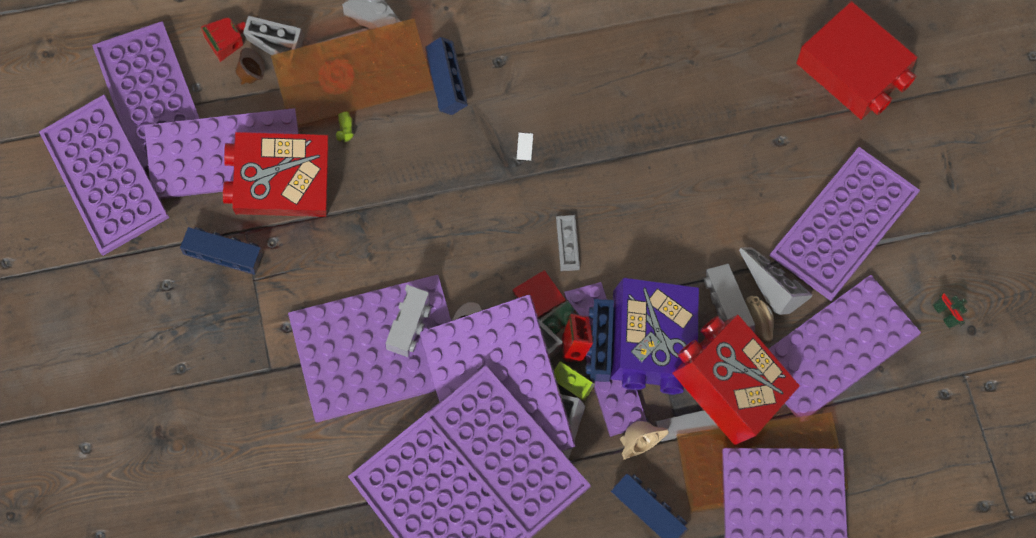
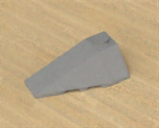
M752 247L740 248L739 251L765 300L775 313L779 315L790 314L813 296L795 279L790 281L784 276L785 272L782 269L770 266V260Z

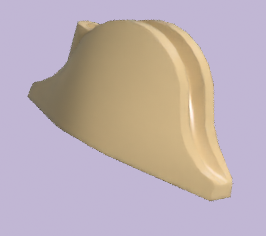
M757 296L747 297L746 305L755 323L754 333L766 343L772 341L774 329L772 310L766 303L759 300Z
M645 421L631 424L627 428L625 436L620 438L624 445L623 458L627 459L642 454L654 447L669 434L667 428L655 427Z

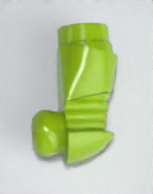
M342 112L338 114L341 131L336 132V139L348 142L354 136L352 133V118L349 112Z

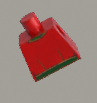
M224 18L201 27L203 36L220 62L243 46L241 35L244 34L246 25L244 21L234 26L230 18Z
M570 314L562 336V357L566 362H572L573 360L582 361L593 344L590 318Z

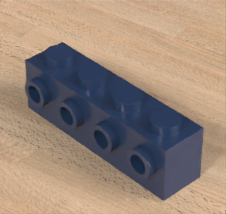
M440 37L425 46L438 101V108L440 112L453 115L467 107L468 103L454 43L449 39Z
M198 227L194 229L187 228L180 246L183 255L256 275L263 256L261 247L255 243H243L234 237L230 239L225 238L219 233L213 232L211 234Z
M594 299L593 307H589V318L592 319V325L590 326L593 344L587 353L588 356H591V360L587 362L586 374H590V381H610L614 300Z
M626 474L612 489L611 492L661 538H682L689 530L685 526L687 522L680 515L675 517L671 513L672 508L664 501L662 503L657 501L655 498L658 495L649 487L645 490L641 486L642 481L635 474L632 476Z

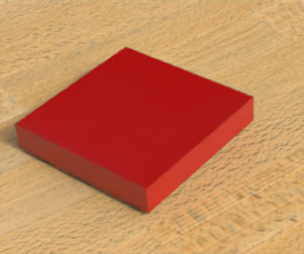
M545 270L512 289L517 299L531 295L538 319L566 302Z

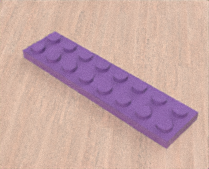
M601 282L564 292L570 314L589 317V307H593L594 299L607 300ZM586 354L585 361L587 364V362H590L591 356ZM610 379L609 382L592 381L595 384L594 389L609 436L625 433L627 428L635 422H647L637 390L623 388L622 381Z

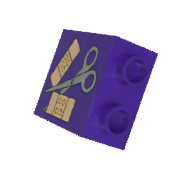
M623 278L613 290L614 306L610 379L622 381V387L630 390L644 389L646 384L660 385V391L665 394L683 393V385L672 373L683 362L677 354L691 341L696 340L698 342L699 288ZM652 332L662 343L641 362L631 351Z

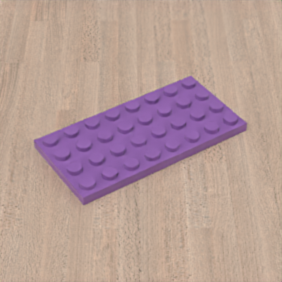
M162 21L92 45L120 123L144 170L149 169L144 125L199 119Z
M105 95L100 96L39 131L101 255H106L169 218Z
M295 108L144 125L150 181L160 199L223 192V182L233 181L234 166L224 165L225 143H235V132L298 134Z
M858 147L770 253V257L832 301L918 195L920 190Z
M872 275L865 278L769 348L770 352L800 385L785 404L801 423L921 334L918 328Z
M486 365L424 416L526 538H532L591 487Z

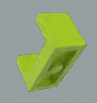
M561 361L554 370L555 378L559 385L582 400H586L595 385L593 382Z

